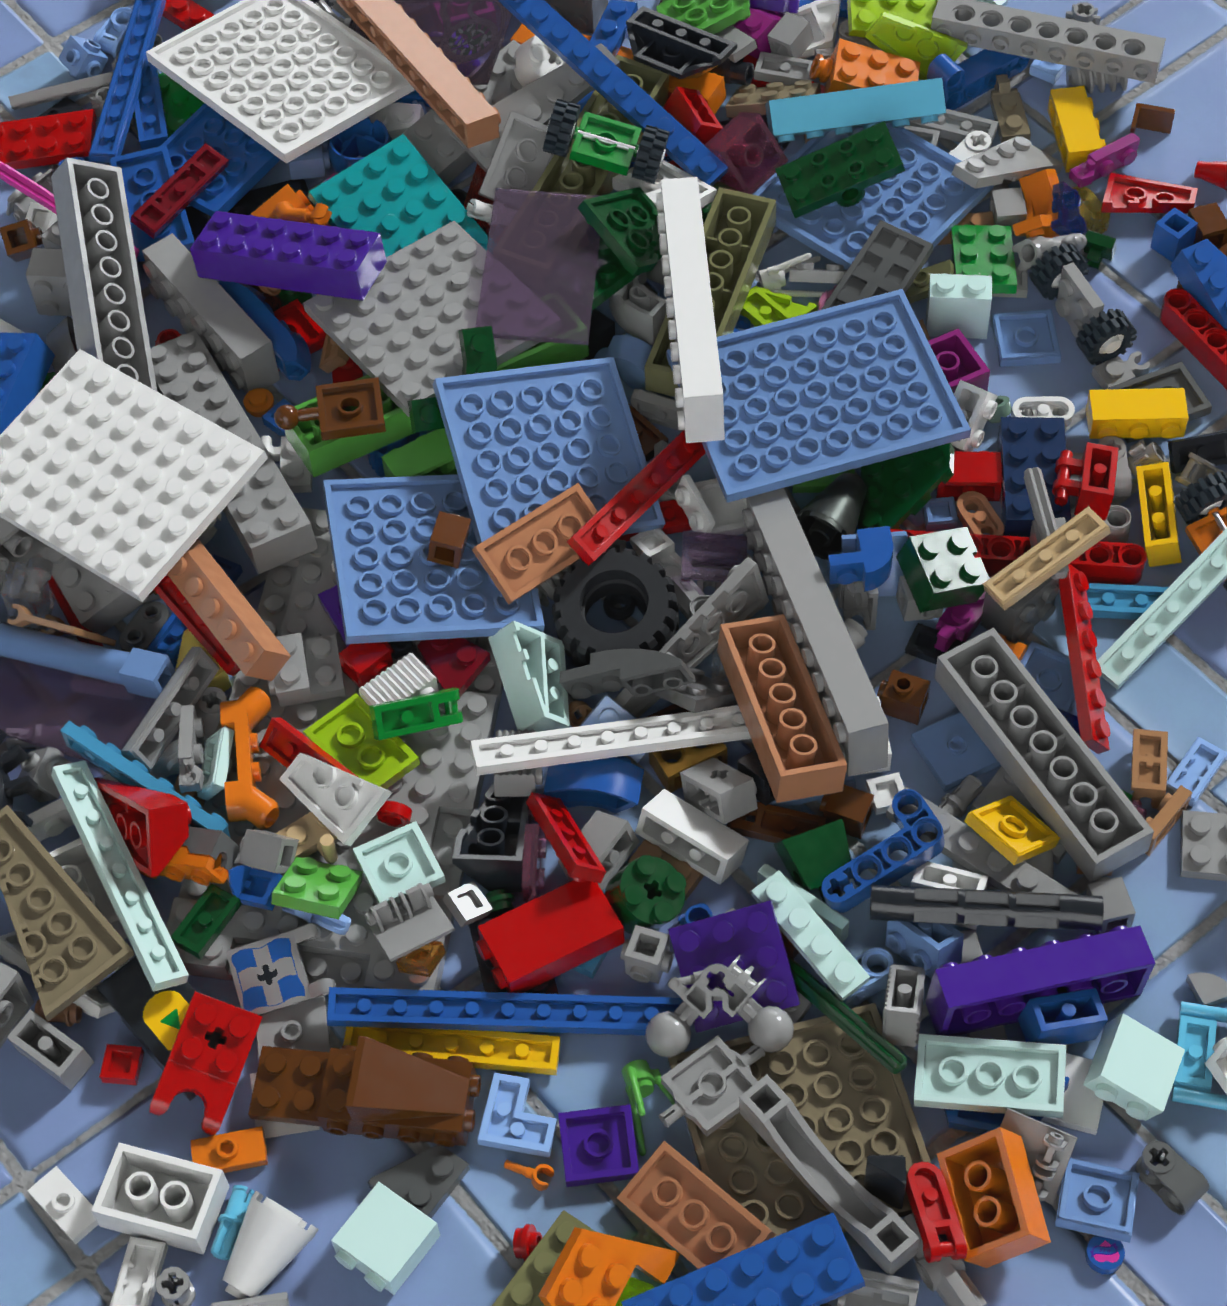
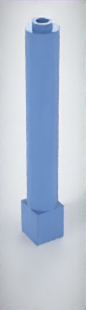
M0 623V656L124 685L127 692L157 699L175 672L169 656L135 647L129 653Z

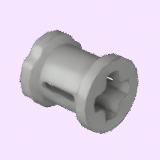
M166 1268L157 1277L156 1290L165 1306H191L196 1295L195 1288L190 1282L188 1274L182 1271L181 1268ZM176 1285H181L177 1287V1293L171 1294L174 1292Z

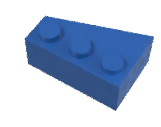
M1205 239L1182 249L1170 267L1184 290L1190 293L1227 331V256L1208 239Z

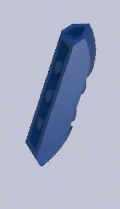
M219 280L221 287L272 341L277 368L288 380L300 381L310 373L311 355L306 341L299 333L290 331L284 320L279 321L275 317L270 305L264 302L266 297L247 284Z

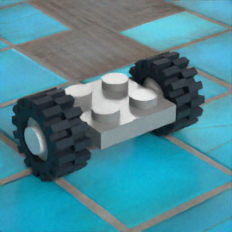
M1063 243L1060 244L1059 248L1057 246L1051 247L1052 251L1049 253L1047 250L1043 252L1044 257L1042 259L1038 257L1035 260L1037 265H1032L1030 268L1032 271L1029 272L1030 279L1045 299L1053 300L1055 297L1057 298L1055 302L1056 310L1069 323L1071 331L1076 337L1077 345L1092 365L1095 364L1097 366L1102 362L1104 363L1117 357L1120 353L1124 355L1127 352L1126 348H1131L1133 345L1132 341L1136 340L1137 336L1135 334L1137 331L1120 309L1115 311L1108 309L1107 314L1103 311L1104 303L1084 277V275H1088L1089 270L1087 268H1089V265L1076 247L1072 244L1066 245Z

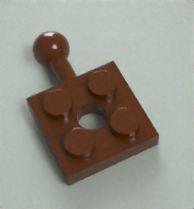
M379 377L316 385L318 407L297 410L292 405H282L274 414L275 423L283 430H291L299 422L319 420L322 441L386 432ZM349 406L358 407L354 411H344Z

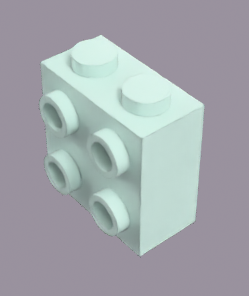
M930 273L926 310V329L929 336L938 337L959 328L966 338L987 339L992 302V276Z
M1123 1013L1106 1023L1083 1085L1093 1090L1100 1099L1113 1102L1124 1108L1131 1117L1147 1121L1164 1111L1185 1049Z
M378 1181L331 1241L336 1252L335 1258L340 1264L351 1271L356 1267L365 1274V1281L374 1289L382 1292L385 1288L395 1295L439 1239L440 1232L437 1222Z

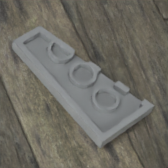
M1016 136L955 164L951 175L976 189L1002 184L1004 179L1012 180L1013 182L1019 181L1024 175H1031L1044 169H1055L1056 173L1059 174L1064 163L1033 146L1030 140Z

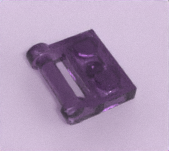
M683 531L680 582L690 583V580L724 582L730 570L692 567V564L724 567L740 565L747 558V536Z

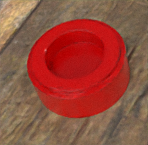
M386 801L376 813V817L386 825L403 827L410 824L413 811L405 804Z

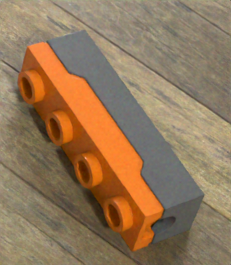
M189 827V837L159 876H165L176 882L188 879L205 886L209 885L210 882L225 884L228 878V871L232 869L239 853V845L222 830ZM129 850V852H130V854H131V856H132V858H133V856H135V855L132 853L131 850ZM139 870V872H140L142 875L146 876V877L153 878V879H156V878L158 877V876H156V877H150V876H148L147 874H145V873H143L142 871Z

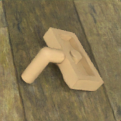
M312 812L275 833L299 840L295 858H305L319 851L328 863H334L338 859L334 842L337 837Z

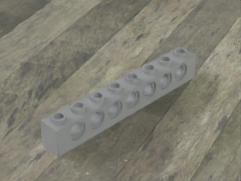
M938 0L931 23L932 30L967 42L968 46L1155 83L1166 41V38L976 0Z

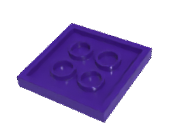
M771 900L668 929L681 977L693 975V972L704 970L709 965L716 963L729 967L740 955L736 964L744 971L753 966L754 969L750 974L752 979L758 983L766 978L764 983L751 996L762 1007H779L782 1010L801 1005ZM710 971L707 975L711 979L708 986L711 989L717 986L722 989L724 988L734 997V993L728 990L722 981L725 974L721 971L717 974ZM713 1001L714 1008L704 1019L699 1016L693 1024L696 1033L743 1021L744 1019L737 1013L731 1017L723 1010L722 1001Z

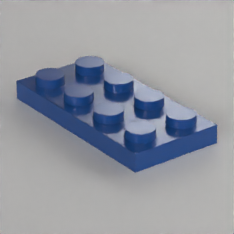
M167 145L109 158L111 166L122 168L130 221L131 216L175 174ZM185 209L154 239L130 222L133 243L139 249L138 262L145 261L142 250L172 233L188 250H190L195 242Z

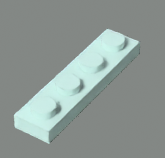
M780 870L751 890V896L757 903L772 901L780 930L842 1002L869 982L870 976Z

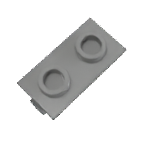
M52 168L44 174L41 172L36 174L31 179L54 194L51 179ZM15 190L7 199L6 214L9 216L13 213L18 222L25 220L30 203L38 202L19 190Z

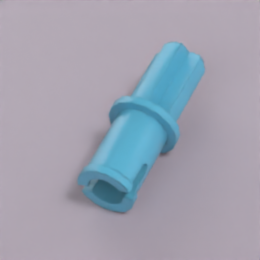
M233 1186L226 1210L218 1218L220 1226L211 1247V1253L217 1259L226 1261L230 1259L247 1207L254 1194L252 1189L246 1194L248 1189L246 1186Z

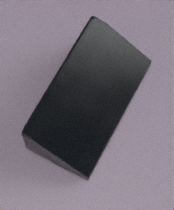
M903 1155L867 1156L864 1188L872 1195L897 1209H902L906 1189V1157H903Z

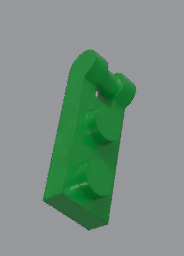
M448 688L438 692L370 705L374 739L383 740L462 723L463 714L462 711L458 710L457 700L460 699L459 688ZM444 703L445 713L442 715L439 712L438 704Z

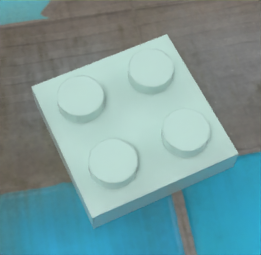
M416 821L353 848L354 856L378 904L386 900L391 907L390 897L394 898L396 904L400 903L401 901L398 896L400 892L404 894L407 900L408 897L405 891L416 886L418 883H422V885L429 883L433 888L446 882L445 875Z

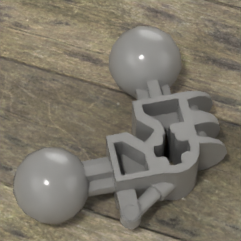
M739 955L729 967L716 963L709 965L704 970L693 972V975L671 978L668 981V987L676 992L683 1002L674 1012H661L651 1018L646 1026L645 1037L647 1045L657 1055L668 1058L680 1055L690 1043V1026L699 1016L704 1019L714 1008L713 1001H722L723 1010L731 1017L737 1013L748 1023L747 1031L751 1042L759 1048L762 1047L764 1052L773 1053L781 1051L788 1046L793 1038L794 1026L792 1019L786 1011L774 1006L762 1007L751 997L764 983L766 978L758 983L752 979L750 974L754 967L750 966L745 971L736 964L740 958ZM710 971L714 974H717L719 971L723 972L725 977L722 981L725 987L734 993V997L719 986L711 989L708 986L711 980L707 976Z

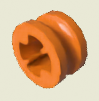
M817 54L810 68V78L816 79L818 77L820 82L825 83L832 71L833 59L830 57L824 59L823 55Z

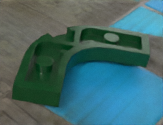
M492 326L458 330L463 361L462 375L497 371ZM436 397L407 401L412 433L445 428Z

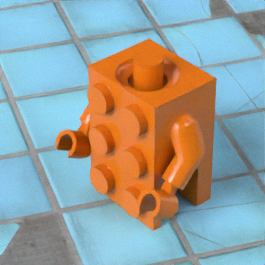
M287 184L253 211L251 215L329 226L328 221L332 212L327 211L328 206L322 203H317L314 208L301 190L295 193Z

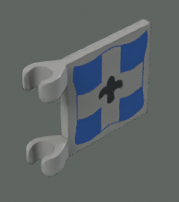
M309 923L291 931L226 951L242 1009L262 1015L303 1001L328 995L329 987H336L334 979L324 978L310 984L307 979L298 944L320 938L321 930L318 924Z

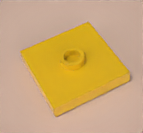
M1012 795L968 812L964 820L968 826L1013 865L1055 848L1060 840V837Z

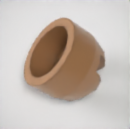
M574 700L568 705L570 725L572 727L580 726L592 709L587 703ZM576 710L582 715L579 719L574 714Z

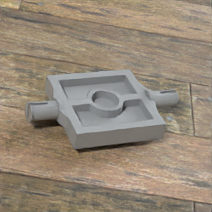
M718 1035L661 1077V1084L672 1095L675 1104L658 1115L661 1122L669 1128L670 1125L685 1115L694 1121L706 1137L740 1112L739 1096L758 1082L752 1075L750 1066L765 1056L763 1048H759L754 1044L740 1055L730 1049Z

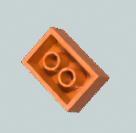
M839 38L831 56L833 67L826 81L824 93L918 81L921 62Z
M999 1127L936 1154L966 1241L967 1256L964 1261L988 1268L1051 1243L1022 1136Z

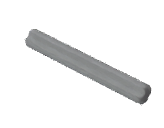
M1035 467L1026 469L1023 478L1040 540L1042 541L1058 528L1040 468ZM1068 565L1051 578L1054 580L1066 578L1069 571Z

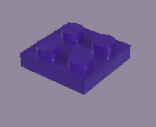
M631 1104L558 1113L566 1187L631 1180L637 1174L639 1166Z

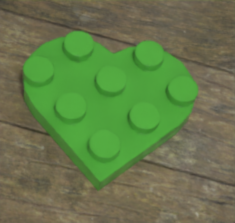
M663 0L659 6H656L657 12L712 34L720 33L725 28L738 21L745 20L751 15L749 0Z

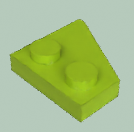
M755 286L750 289L740 314L748 318L757 327L815 312L818 306L811 302L807 306L791 302L792 296L773 293L769 289Z

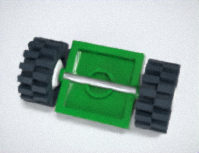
M561 99L556 100L547 127L543 145L544 152L566 158L572 139H575L570 153V160L625 176L628 174L633 157L637 155L632 178L655 184L665 156V148L670 131L646 125L639 147L638 140L642 128L586 111L584 112L580 127H577L581 105Z

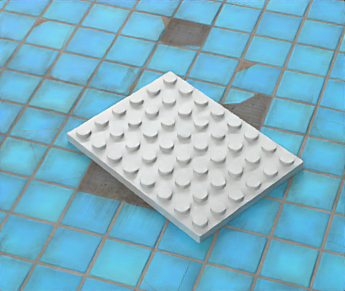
M242 0L146 51L148 62L286 164L415 90L376 45L310 0Z
M79 349L0 435V517L143 602L264 464L268 457L264 450Z

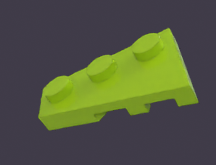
M883 12L865 34L868 40L884 52L921 62L920 80H927L928 67L935 57L940 54H946L955 62L968 46L967 42L887 12Z

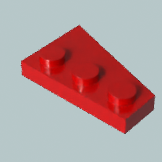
M1110 173L1100 213H1168L1174 207L1183 213H1188L1189 209L1194 208L1198 188Z

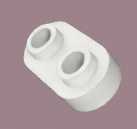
M1061 396L1022 397L1014 402L1011 417L1064 418L1065 427H1067L1073 421L1075 407L1069 399Z

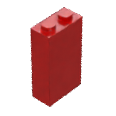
M573 880L479 925L478 933L480 940L476 941V946L484 961L490 959L495 969L491 970L499 989L506 988L509 993H524L624 944V927L598 883Z

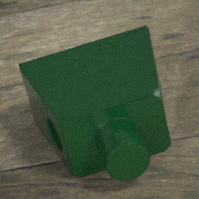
M842 819L774 844L793 881L806 891L818 888L824 903L825 900L821 890L824 878L851 861ZM839 889L833 891V894L836 893L839 897L843 896Z

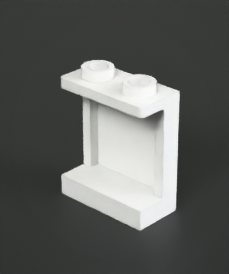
M689 474L682 476L675 491V498L677 504L684 510L691 529L696 532L701 543L740 535L748 531L742 514V510L747 509L746 498L727 503L717 478L694 483Z

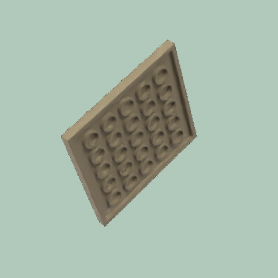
M875 1003L852 1008L858 1016L882 1035L883 1024ZM826 1015L794 1023L793 1038L788 1046L781 1051L765 1052V1056L750 1066L752 1075L757 1081L768 1074L792 1100L804 1120L827 1150L863 1187L866 1161L869 1155H903V1157H906V1175L914 1163H931L900 1073L892 1074ZM749 1035L724 1042L730 1049L740 1055L754 1045ZM698 1049L682 1052L678 1056L668 1058L670 1070ZM740 1112L707 1137L693 1120L684 1115L700 1171L776 1234L774 1237L830 1214L827 1208L742 1117ZM906 1190L902 1209H897L876 1197L883 1204L893 1209L899 1217L908 1216L913 1213ZM839 1223V1225H840V1227H841V1229H842V1232H843V1233H844V1232H848V1231Z

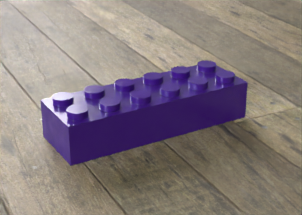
M215 211L190 248L195 268L200 278L361 301L364 300L387 262L381 234L377 232Z
M1124 925L1117 926L1102 934L1084 933L1077 936L1074 940L1064 942L1052 940L1032 949L1026 950L1024 947L1010 950L1004 955L995 957L982 955L967 963L949 962L943 964L934 971L925 1003L936 1035L958 1036L1001 1025L1018 1023V1017L1029 999L1093 988L1097 989L1102 1004L1141 996L1156 963L1140 925L1130 928Z

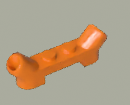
M250 686L237 700L220 702L221 727L226 726L235 730L233 740L236 743L238 774L237 781L224 782L225 802L229 822L247 820L258 829L264 830L270 828L277 821L279 805L275 800L256 788V782H261L262 776L259 761L254 762V753L260 752L258 734L252 733V730L272 709L271 700L266 692L259 687Z

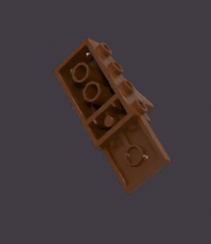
M358 1036L357 1046L343 1045L341 1049L330 1048L329 1052L262 1046L248 1115L254 1120L321 1126L324 1131L339 1136L354 1134L370 1139H398L407 1143L430 1142L444 1147H453L455 1145L467 1146L468 1134L473 1132L476 1113L473 1110L474 1098L479 1097L481 1075H477L473 1062H469L464 1057L449 1056L447 1059H438L423 1052H415L410 1055L366 1036Z

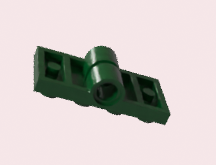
M885 121L775 168L795 219L835 201L842 207L854 206L864 198L865 188L906 171Z

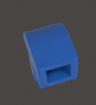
M890 526L857 529L856 552L828 555L827 576L829 585H847L862 581L864 592L876 589L888 579L892 568L893 540Z

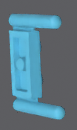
M1181 1001L1176 1044L1185 1049L1172 1086L1171 1101L1227 1111V1096L1210 1093L1212 1074L1204 1064L1214 1053L1212 1048L1215 1045L1217 1022L1227 1023V1008Z

